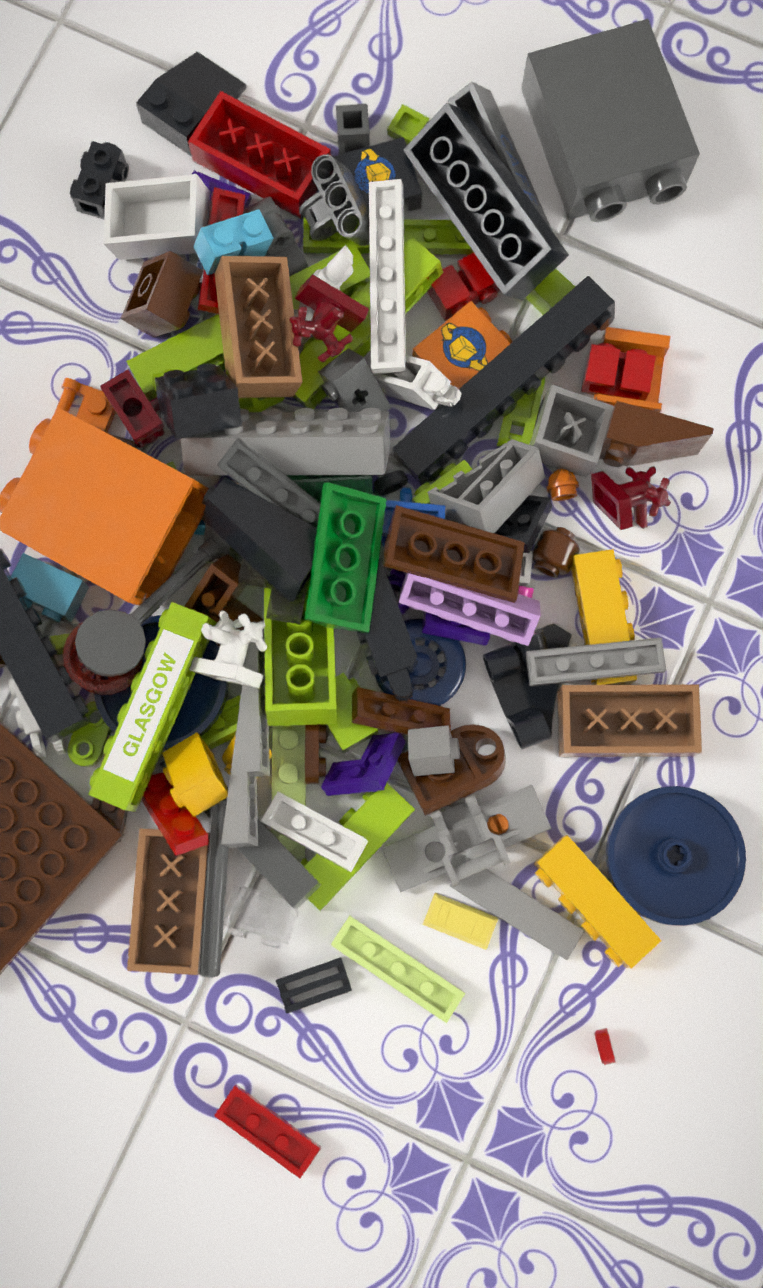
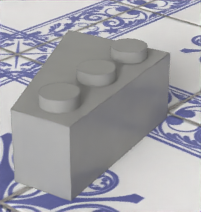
M513 439L481 458L479 460L480 465L465 474L463 471H460L453 476L454 481L441 490L434 487L428 491L430 503L446 505V520L495 533L545 478L539 448Z

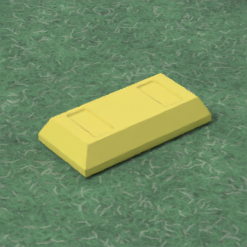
M434 893L423 925L487 950L498 917Z

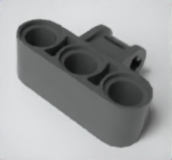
M323 154L313 162L311 168L312 178L319 192L306 200L299 208L301 216L307 219L311 228V238L315 241H322L339 232L340 235L359 246L370 244L369 209L351 171L331 155ZM359 223L358 229L354 232L356 225Z
M268 196L244 208L243 214L259 209L273 236L265 256L287 257L289 276L309 267L294 239L291 229H288L282 218L281 211L271 197Z

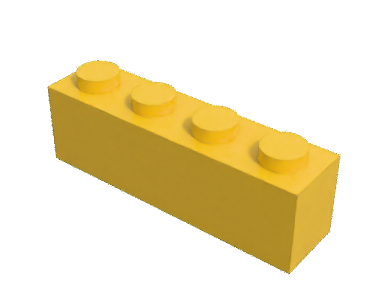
M614 549L574 555L571 573L584 645L635 640L633 625L631 622L627 623L625 610H628L629 607L628 596L625 590L621 591L619 578L623 576L622 564L619 558L615 559ZM637 675L591 680V685H632L638 679Z
M568 835L560 838L533 863L538 868L535 872L538 879L547 888L551 885L555 887L561 894L558 898L561 905L571 915L575 911L585 921L581 924V927L594 941L598 938L601 939L608 947L604 953L618 968L623 964L624 967L632 969L662 941Z

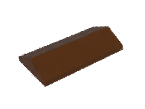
M396 505L384 547V567L515 603L518 596L525 542Z

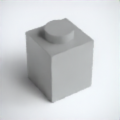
M449 726L408 730L409 762L414 776L455 772L454 759H460L458 738L452 739Z

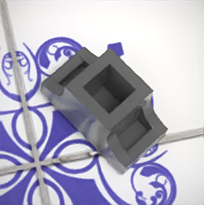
M335 105L339 154L369 147L368 105Z

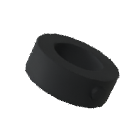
M403 470L393 471L378 478L374 482V489L378 495H387L404 487L408 483V478Z

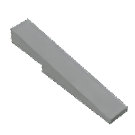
M249 642L245 668L262 674L263 678L260 688L242 685L221 845L230 848L258 846L257 777L270 776L269 726L265 712V651L261 652L253 642Z

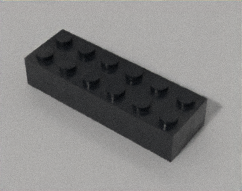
M446 102L403 149L503 295L523 300L569 256L467 111Z

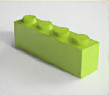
M388 783L382 791L365 792L362 798L366 802L357 811L354 808H350L338 821L343 827L364 837L368 841L351 872L319 854H316L310 861L305 857L300 861L321 884L308 898L319 911L334 898L415 811Z

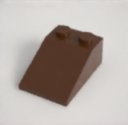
M616 401L612 409L599 459H602L605 464L612 467H622V465L628 467L698 455L713 435L714 428Z

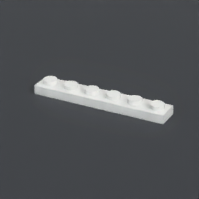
M401 179L369 182L371 370L373 374L406 372L403 183Z

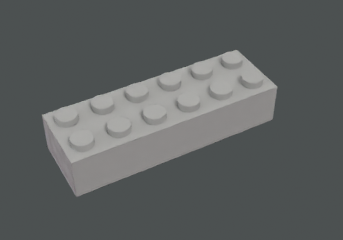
M275 408L266 409L262 412H249L247 409H240L242 426L180 439L185 475H228L217 464L238 437L285 475H385L391 449L389 411H381L378 408H365L361 412H347L344 408H333L328 410V412H314L310 408L298 409L295 412H282L280 409Z

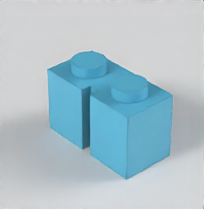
M258 209L200 228L193 247L206 274L210 275L215 273L222 256H265L273 236Z
M25 553L22 554L11 575L12 579L17 577L25 588L27 595L22 598L27 607L29 608L33 604L43 608L41 614L60 623L62 618L70 622L73 621L89 589V586L83 580Z

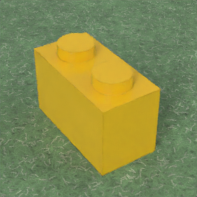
M198 732L162 753L166 763L163 772L169 783L174 786L170 793L180 808L186 806L195 817L227 798L228 789L214 753Z

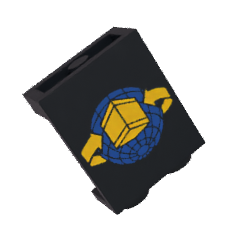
M404 137L333 156L351 171L368 209L369 182L397 179L402 180L403 201H406L409 212L421 209L422 192L413 164L403 151L406 147Z

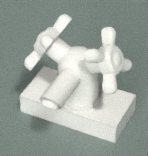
M221 611L219 614L221 620L217 622L215 627L204 623L201 629L207 639L221 644L216 659L212 661L194 657L190 670L216 680L260 688L263 675L244 668L243 664L249 642L255 643L261 652L267 649V644L262 640V629H264L265 623L263 621L258 623L250 622L246 614H241L238 619L232 621L229 619L227 612ZM243 626L245 627L244 630H242V631L236 629V628H240V627H243Z

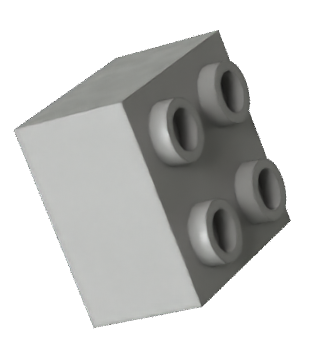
M551 385L541 401L529 445L539 448L542 463L558 469H566L573 472V474L587 478L598 464L613 405Z

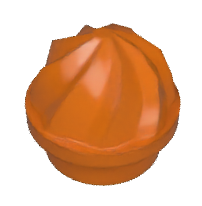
M558 469L550 475L546 489L548 493H551L552 501L569 500L577 497L579 482L576 480L573 472L566 469Z

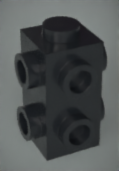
M92 141L88 152L85 151L82 155L80 162L81 171L78 179H74L71 184L70 197L77 212L104 219L106 183L126 181L129 164L126 163L122 149L110 142L102 144Z

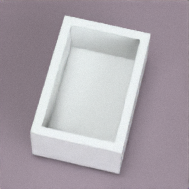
M197 174L106 183L103 244L118 260L157 257L168 251H172L177 255L196 253L193 246L200 228L208 226L210 210L209 189Z

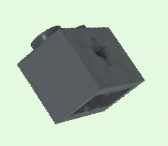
M350 348L318 371L324 381V384L321 386L330 400L336 401L339 408H344L347 412H361L365 408H378L381 411H388L392 408L365 358Z

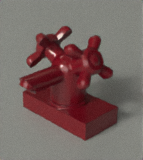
M312 274L299 288L295 299L315 312L311 321L305 320L307 307H300L298 317L293 316L289 319L294 334L292 343L295 347H300L302 337L309 338L311 334L314 339L323 341L326 345L327 351L317 357L320 362H325L329 357L339 355L345 349V345L353 340L352 335L349 334L341 341H338L333 334L336 326L339 325L351 333L366 319L369 308Z
M129 369L100 385L101 390L139 448H144L146 445L154 443L159 437L164 436V425L157 415V412L160 411L158 398L156 397L148 401Z
M654 466L649 467L646 472H636L633 468L627 467L625 473L632 478V481L622 484L615 483L604 471L592 473L593 503L620 530L633 527L632 507L634 508V522L644 529L648 527V501L652 502L649 510V516L651 517L657 516L659 507L671 504L666 490L670 484L668 478L664 477L661 480L659 488L650 484L651 477L656 473V467Z

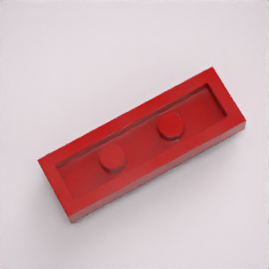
M164 772L151 776L141 801L175 856L208 845V834L198 818L190 813L186 806L180 808L176 804L170 793L174 786L169 783Z
M235 1084L214 1115V1117L299 1179L302 1178L321 1149L319 1144L237 1084Z

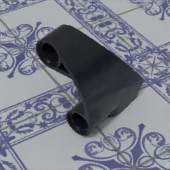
M554 623L535 630L529 646L514 642L482 655L495 694L521 750L549 740L553 734V714L559 683L530 686L526 652L569 646L572 634Z

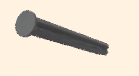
M224 800L212 806L210 811L199 967L200 976L210 978L218 977L221 969L229 847L221 845L227 801Z

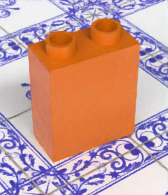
M58 407L52 419L42 420L34 429L29 441V451L33 455L21 478L16 477L10 480L0 494V513H2L0 516V531L126 602L140 606L172 576L203 517L206 506L202 504V500L209 488Z

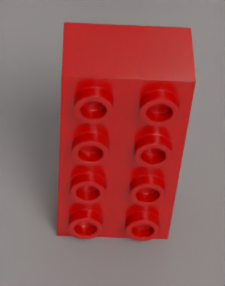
M222 91L219 92L188 141L192 160L195 163L263 199L268 196L271 197L276 206L300 219L302 216L299 208L318 191L311 174L313 162L323 154L331 155L330 148Z

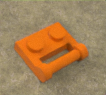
M65 378L61 386L63 393L56 410L59 407L69 413L75 396L82 397L83 400L76 417L108 433L116 412L103 391L81 384L74 379Z

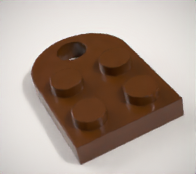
M475 724L464 725L451 730L452 739L458 738L460 759H454L455 772L414 776L409 762V752L406 751L400 754L397 762L425 816L491 785L500 777L505 768L506 754L503 742L497 733L488 727ZM483 745H493L496 748L490 755L485 756L478 753L479 748Z

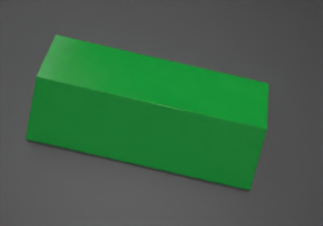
M329 482L323 484L305 620L327 628L363 633L369 632L387 498Z

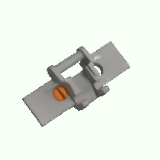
M529 785L480 807L475 795H469L464 798L466 802L442 812L438 809L430 813L435 826L383 847L382 850L400 893L448 873L454 887L460 884V880L502 862L504 865L511 863L505 848L552 829L533 785ZM492 839L497 850L453 868L449 859L451 856ZM431 842H439L445 848V855L440 861L433 862L426 857L425 850Z

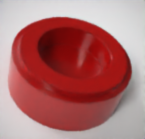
M607 1028L595 1030L594 1036L601 1063L604 1066L616 1063Z

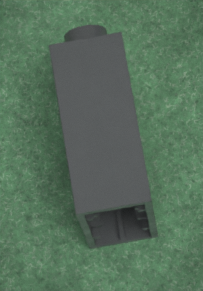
M649 19L527 53L521 90L568 220L589 214L592 222H603L621 214L626 209L628 202L649 196L652 204L659 205L678 198L686 191L687 182L700 152Z

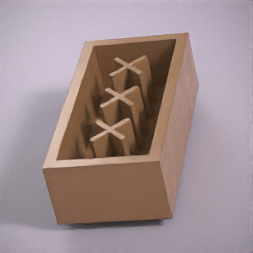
M222 256L215 271V282L226 374L237 386L239 398L293 397L302 384L299 350L292 343L294 334L292 332V324L289 321L294 316L287 257Z
M699 684L562 685L557 690L559 757H693L702 753Z
M139 828L127 971L199 975L208 845L175 856L159 829Z

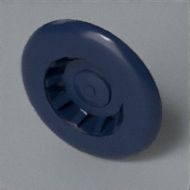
M422 618L406 620L404 623L418 661L414 672L409 673L412 691L414 692L412 694L413 697L410 699L441 706L458 692L463 683L466 673V656L463 646L459 640L422 633ZM420 640L425 641L424 645H416L415 641ZM432 643L438 649L433 651L429 648V644ZM442 654L445 661L440 663L438 656ZM439 669H445L443 676L437 675ZM379 674L374 675L381 691L394 695L389 682L382 683ZM433 680L437 682L436 685L429 686V683ZM415 686H423L424 689L419 690L414 688Z

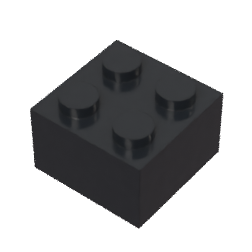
M202 364L196 368L197 370L186 372L171 370L164 373V376L154 378L160 416L176 439L242 426L238 388L219 365Z

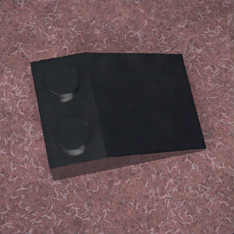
M197 51L156 78L138 99L136 105L141 122L191 156L188 141L219 92L222 91L238 99L247 88V85Z

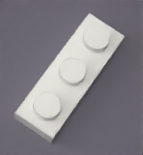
M280 792L276 793L261 819L264 825L350 872L368 843L364 837Z

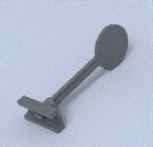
M205 523L204 543L198 547V552L131 614L109 609L98 611L85 619L78 629L75 640L77 654L81 662L87 669L97 675L109 677L123 675L135 668L144 655L146 645L141 625L208 562L212 563L216 558L220 559L226 554H229L236 560L237 552Z

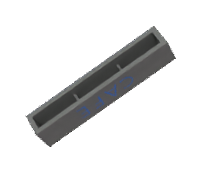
M472 81L448 99V102L467 111L552 230L492 92Z

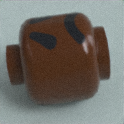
M557 527L556 530L547 529L543 531L532 550V560L535 562L534 568L552 578H558L559 575L569 573L573 566V556L580 552L578 543L573 539L575 535L563 527Z

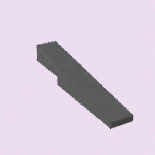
M165 760L159 764L162 768L166 767ZM211 807L203 811L209 818ZM258 818V846L239 847L238 850L292 908L297 910L321 884Z

